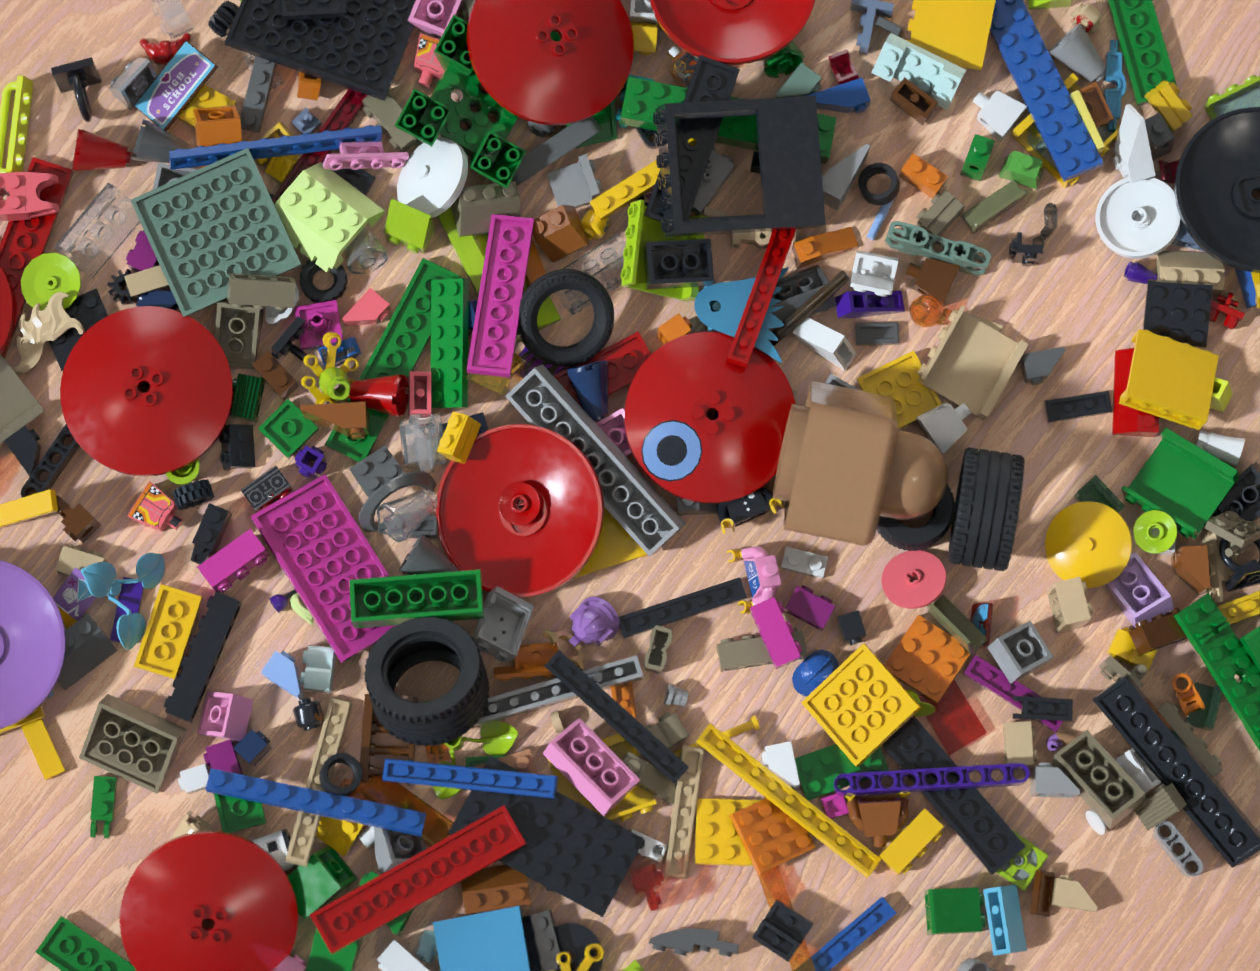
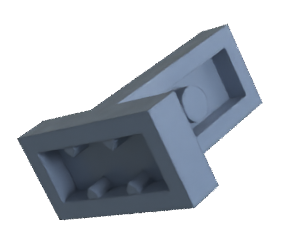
M852 0L850 10L862 12L860 26H864L863 33H858L856 45L860 46L859 53L867 54L875 15L891 18L894 3L878 0Z

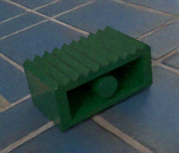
M238 373V378L233 379L234 396L230 412L231 418L257 423L265 386L264 378Z

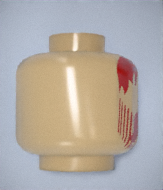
M1081 3L1071 13V23L1074 26L1080 24L1086 33L1090 31L1094 33L1102 25L1099 22L1102 14L1090 3L1085 5Z

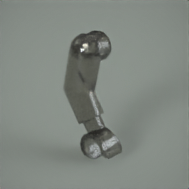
M1046 204L1044 208L1045 226L1040 231V235L1033 239L1032 245L1039 241L1044 248L1046 238H1049L1057 228L1058 216L1055 204Z

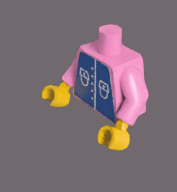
M760 546L744 548L742 551L736 548L726 552H731L734 556L732 560H728L730 563L740 561L742 557L744 559L752 601H740L738 603V606L745 605L744 611L740 612L741 614H751L750 607L775 597L776 591L781 586L775 556L768 555Z

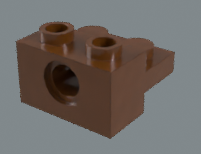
M59 495L56 496L58 507L56 512L64 518L61 521L65 525L62 530L75 542L79 539L84 543L101 524L80 503L72 509Z

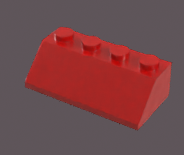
M1134 348L1115 350L1112 435L1155 437L1159 433L1158 416L1119 404L1120 396L1127 389Z

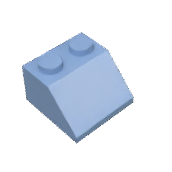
M275 651L261 673L268 680L299 700H302L304 696L298 667L294 663L296 660L284 651L281 654Z

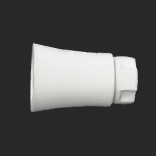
M1200 431L1196 446L1216 458L1237 467L1245 438Z

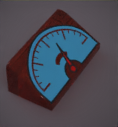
M976 603L972 605L970 622L987 638V641L980 648H985L990 643L992 603Z

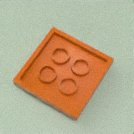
M918 615L885 663V666L895 678L938 704L971 654L953 636Z
M767 798L729 815L758 875L816 848L808 831Z

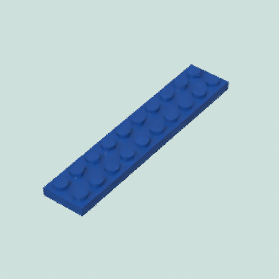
M996 0L990 33L1063 181L1066 182L1103 166V161L1023 0Z

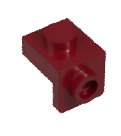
M847 49L828 57L830 70L839 85L859 79V74L850 60V54Z

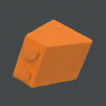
M235 105L193 109L197 147L216 146L221 143L232 144L242 141L241 120Z

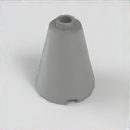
M1077 24L1068 31L1066 36L1057 41L1049 50L1051 56L1089 82L1093 80L1098 82L1105 75L1104 70L1106 67L1083 26Z

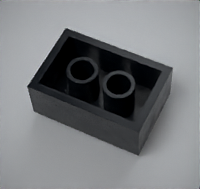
M711 239L646 242L643 247L647 290L704 287L714 282Z

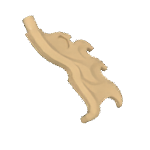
M58 292L52 295L44 310H40V303H37L32 310L29 321H26V314L20 317L19 328L24 336H17L16 342L21 362L18 366L12 368L17 375L21 373L26 374L38 365L47 341L57 340L72 327L76 328L79 334L85 333L81 322L71 318L63 308V298L69 297L67 293Z

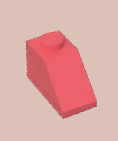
M370 288L347 312L342 321L346 326L375 325L379 321L383 322L391 313L389 311L391 307L387 301Z

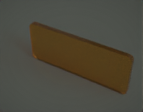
M373 776L362 788L361 794L371 802L426 813L421 837L430 844L434 845L450 835L448 832L454 822L399 783L383 781V777Z

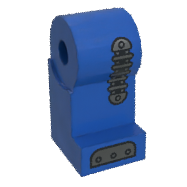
M355 337L343 340L340 347L337 348L335 366L344 363L349 357L356 358L361 355V350ZM323 346L318 348L325 367L327 347Z

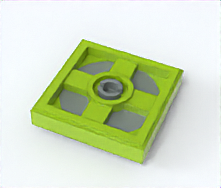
M1013 831L1026 847L996 871V873L1013 885H1017V888L1024 892L1035 877V871L1041 868L1049 855Z

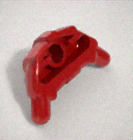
M185 33L177 41L163 40L160 43H149L143 38L140 40V45L155 64L166 65L186 40L188 42L191 40V35Z

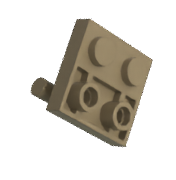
M1225 511L1208 520L1205 529L1231 542L1230 547L1225 550V554L1228 557L1245 552L1252 545V542L1260 539V528L1257 524L1240 518L1233 511Z
M1111 655L1099 665V668L1102 669L1100 671L1101 674L1108 680L1113 679L1116 682L1128 674L1139 688L1143 686L1140 680L1146 675L1147 668L1145 665L1138 664L1129 672Z

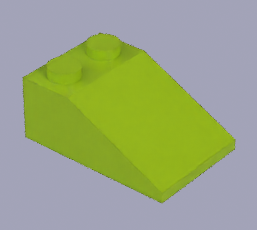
M391 199L384 230L385 237L388 238L387 241L397 246L399 243L407 246L406 249L412 253L418 254V252L424 254L435 232L431 215Z

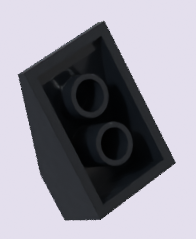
M1257 462L1251 464L1239 475V479L1212 515L1213 517L1225 511H1233L1240 518L1251 522L1260 517V465Z

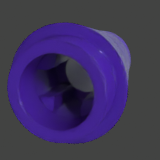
M1130 261L1125 269L1124 277L1128 278V281L1147 284V279L1156 280L1157 274L1137 261Z

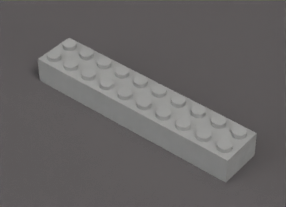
M543 364L529 372L505 396L531 425L544 427L559 433L573 442L584 453L598 476L603 493L604 507L649 557L662 548L686 525L682 518Z

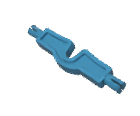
M1114 39L1110 40V52L1106 55L1104 75L1105 82L1114 83L1117 87L1106 89L1103 94L1114 117V121L1108 123V132H1115L1117 130V120L1121 117V98L1126 90V80L1122 73V53L1118 52L1119 41L1115 40L1114 42Z

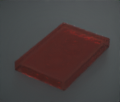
M953 680L938 704L923 695L919 697L920 702L934 706L935 712L925 717L949 755L987 733L955 680Z

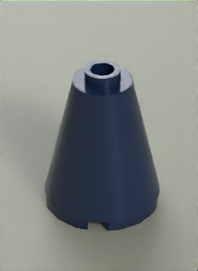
M608 361L592 362L587 365H578L566 369L583 410L593 421L604 419V415L608 414Z

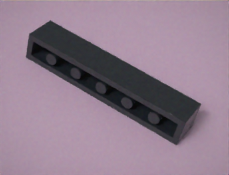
M217 591L214 596L211 595L206 605L209 609L206 616L202 615L200 618L198 635L192 637L189 645L192 649L189 656L185 655L181 667L183 670L181 675H177L172 687L175 689L172 696L168 695L164 707L167 714L192 724L242 606L241 601Z

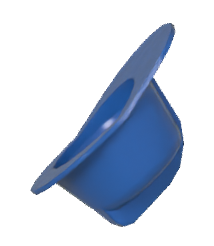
M818 650L813 652L794 671L792 677L793 687L802 696H808L839 667L838 660L829 651Z

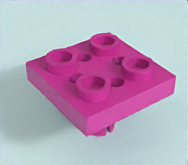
M337 300L294 307L296 318L299 316L305 321L306 331L300 338L302 350L324 346L323 338H319L318 334L322 337L327 332L339 334L343 341ZM336 338L331 340V344L336 343Z

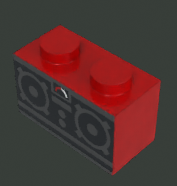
M275 465L242 488L241 492L257 513L278 499L280 500L291 494L290 491L293 489Z

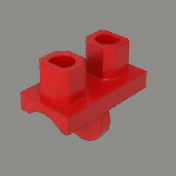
M1229 292L1227 297L1219 294L1217 301L1224 304L1211 300L1209 321L1215 323L1218 314L1221 313L1226 315L1223 326L1233 330L1238 322L1243 319L1245 313L1229 307L1230 305L1237 308L1239 304L1238 301L1232 299L1233 293Z

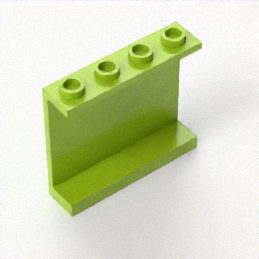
M645 200L630 203L628 208V227L625 232L626 247L623 251L624 265L621 271V286L686 302L695 300L699 293V287L647 290L643 247L646 242L704 239L705 235L665 238V233L661 229V222L644 216L647 206H644ZM699 214V215H696V216H693V217H689V219H691V218H707V216H704V215H700V214Z

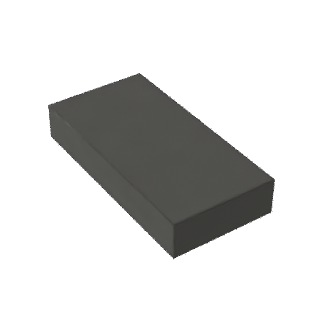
M898 322L855 324L856 346L899 345Z

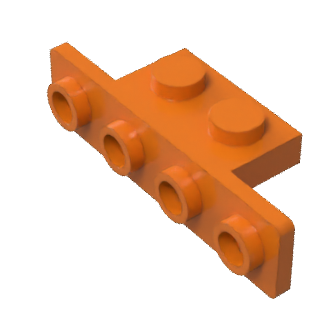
M551 643L520 645L515 657V666L495 667L494 679L507 681L515 677L531 679L533 676L545 678L555 676L544 665L558 651L557 643L555 645Z

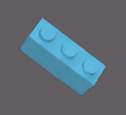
M1017 885L983 889L993 955L1027 951Z

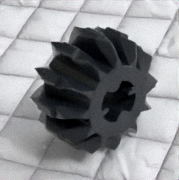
M229 0L225 1L210 17L208 26L216 35L221 37L228 35L239 9L238 6Z
M126 269L125 274L118 270V277L111 275L114 282H108V287L112 288L108 293L110 296H114L113 300L115 302L121 300L122 305H126L127 300L134 304V297L130 296L128 287L126 291L122 288L126 286L124 276L130 275L131 270Z

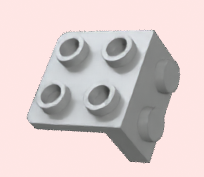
M587 154L579 156L578 163L548 173V179L558 207L570 205L576 208L588 204L603 191L600 180H595L593 174L596 171L593 160H588Z

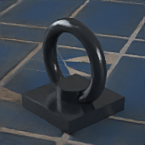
M90 57L52 67V75L60 92L74 90L81 116L85 122H90L92 120V112L85 87L102 82L93 58Z
M1221 538L1219 543L1220 556L1225 565L1235 572L1225 583L1227 591L1259 585L1260 539L1254 541L1259 550V560H1251L1238 565L1231 557L1226 556L1225 550L1228 548L1229 541Z

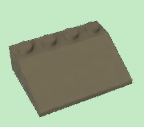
M107 694L97 706L79 758L158 794L180 748L186 729Z

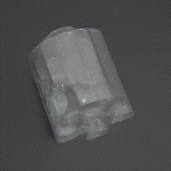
M422 414L410 415L409 419L399 421L405 468L430 474L435 472V466L446 463V457L437 452L440 439L443 436L440 414L429 415L427 418H422Z

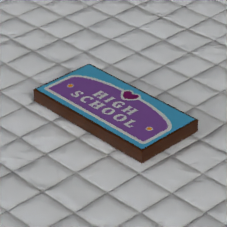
M186 40L133 106L154 124L168 131L218 69V66Z

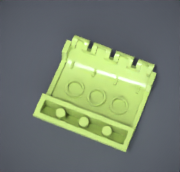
M322 162L303 170L274 205L293 247L298 249L301 246L300 252L311 261H315L317 258L315 264L326 272L333 268L337 269L344 261L341 255L366 225L372 228L385 213L384 209L334 171L324 169Z

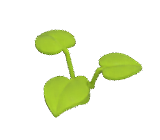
M501 721L484 724L480 729L482 739L460 736L455 740L444 743L450 748L449 753L451 754L452 763L441 761L437 764L455 766L454 752L460 750L466 741L483 743V749L488 755H504L514 744L518 737V731L511 725ZM432 786L437 798L440 800L450 798L461 790Z

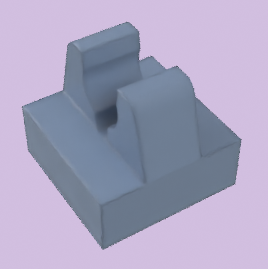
M307 108L291 122L302 134H312L322 124Z

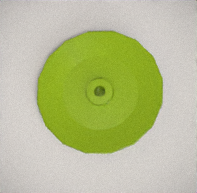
M46 253L34 258L25 268L21 278V292L26 302L32 308L37 303H40V310H44L51 296L58 292H64L69 295V297L63 298L62 302L63 308L67 309L77 299L81 288V276L76 264L67 256L58 253Z

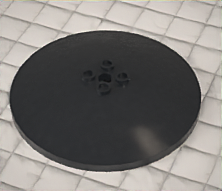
M1249 107L1233 110L1214 118L1192 137L1179 160L1174 187L1176 206L1180 218L1193 240L1206 253L1225 265L1243 271L1260 273V200L1254 199L1251 194L1254 190L1260 191V107Z

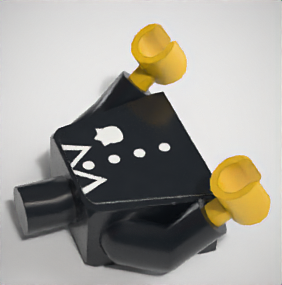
M764 486L743 498L719 503L717 514L721 523L722 533L726 534V528H731L734 532V527L768 513L770 508L775 514L777 513L775 507L781 506L784 508L781 500L774 499L773 493Z

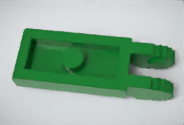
M94 776L90 837L96 838L98 821H105L103 835L104 838H110L111 824L114 820L116 777Z

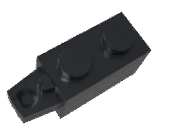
M210 503L208 504L192 541L194 544L191 556L192 562L200 565L209 558L211 553L216 554L232 516L228 510Z

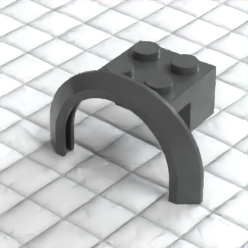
M385 445L349 468L366 496L369 497L359 513V523L364 532H375L378 530L374 522L375 512L380 504L392 493L408 486H420L430 496L436 487L434 479L427 472L413 471L404 473Z

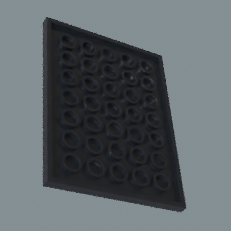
M242 0L226 37L225 46L385 101L415 27L408 19L416 0H345L346 17L283 20L281 0Z

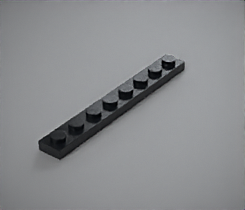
M560 650L544 665L674 784L689 768Z

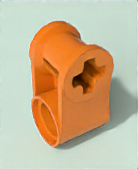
M1183 673L1174 676L1172 680L1173 690L1185 717H1188L1189 713L1200 708L1202 710L1205 709V705L1198 691H1196L1191 678ZM1180 679L1187 680L1188 687L1183 690L1176 687L1177 681Z

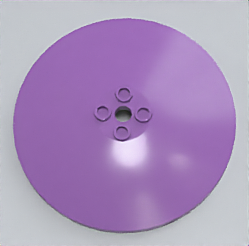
M0 560V729H3L29 716L50 695L63 668L66 653V636L60 611L46 588L20 567Z

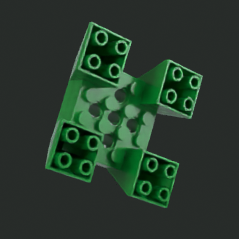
M453 15L434 50V54L444 70L430 97L415 88L413 89L394 126L431 147L438 137L451 139L459 144L465 153L470 156V169L507 189L527 152L506 140L518 116L499 105L488 92L487 94L480 92L479 85L482 84L473 69L468 52V22ZM451 93H456L459 96V102L452 100ZM474 103L478 107V112L471 111L469 104ZM489 113L495 115L496 123L488 119ZM461 121L467 123V131L461 129Z

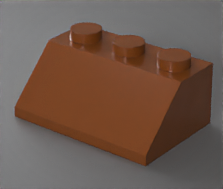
M508 865L484 868L461 881L465 915L515 906H531L527 876Z

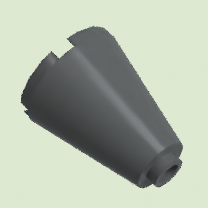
M143 119L142 124L146 126H141L133 151L136 154H132L131 159L135 161L169 163V151L188 149L189 144L154 123Z
M420 535L416 540L412 550L407 554L399 571L407 575L460 571L423 535Z

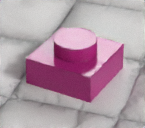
M834 794L821 799L825 814L830 819L849 813L843 796Z

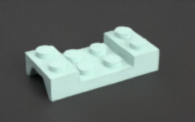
M892 33L886 39L872 71L873 74L889 82L893 78L902 81L905 77L936 100L938 106L946 110L949 108L966 72L965 69Z

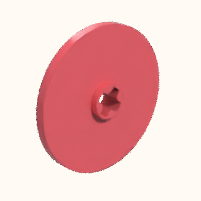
M911 550L898 554L888 562L883 570L881 582L886 597L892 603L902 608L917 609L925 607L939 598L944 591L947 578L945 568L936 556L926 551ZM915 576L918 578V580H914L913 582L910 581V579H914Z

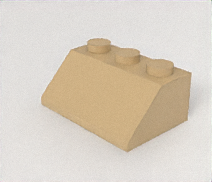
M1161 251L1156 254V280L1212 283V296H1218L1224 291L1223 263L1214 259L1208 253Z

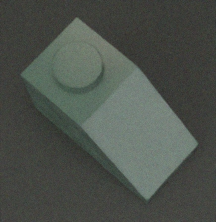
M801 62L778 91L775 98L800 97L819 92L822 87L820 85L822 77Z

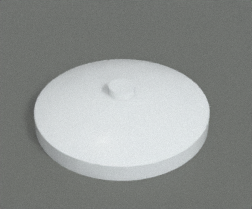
M438 137L432 147L425 143L421 144L409 156L399 175L397 184L399 202L429 214L431 218L445 212L456 201L466 182L468 160L464 149L456 142L444 137Z
M1153 177L1131 183L1127 178L1116 182L1101 197L1095 215L1096 227L1104 244L1114 253L1132 259L1148 258L1166 249L1176 238L1181 226V218L1176 206L1174 191L1166 183Z

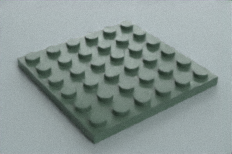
M248 148L130 200L183 317L214 305L218 301L227 299L229 273L279 276L301 266Z

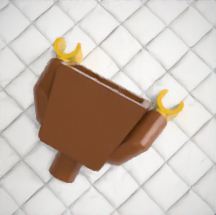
M911 792L906 794L897 793V795L857 797V801L855 800L856 795L844 796V798L848 801L849 817L857 829L864 831L867 837L873 836L875 847H885L887 845L886 836L896 835L897 829L903 826L909 815V799L907 797Z

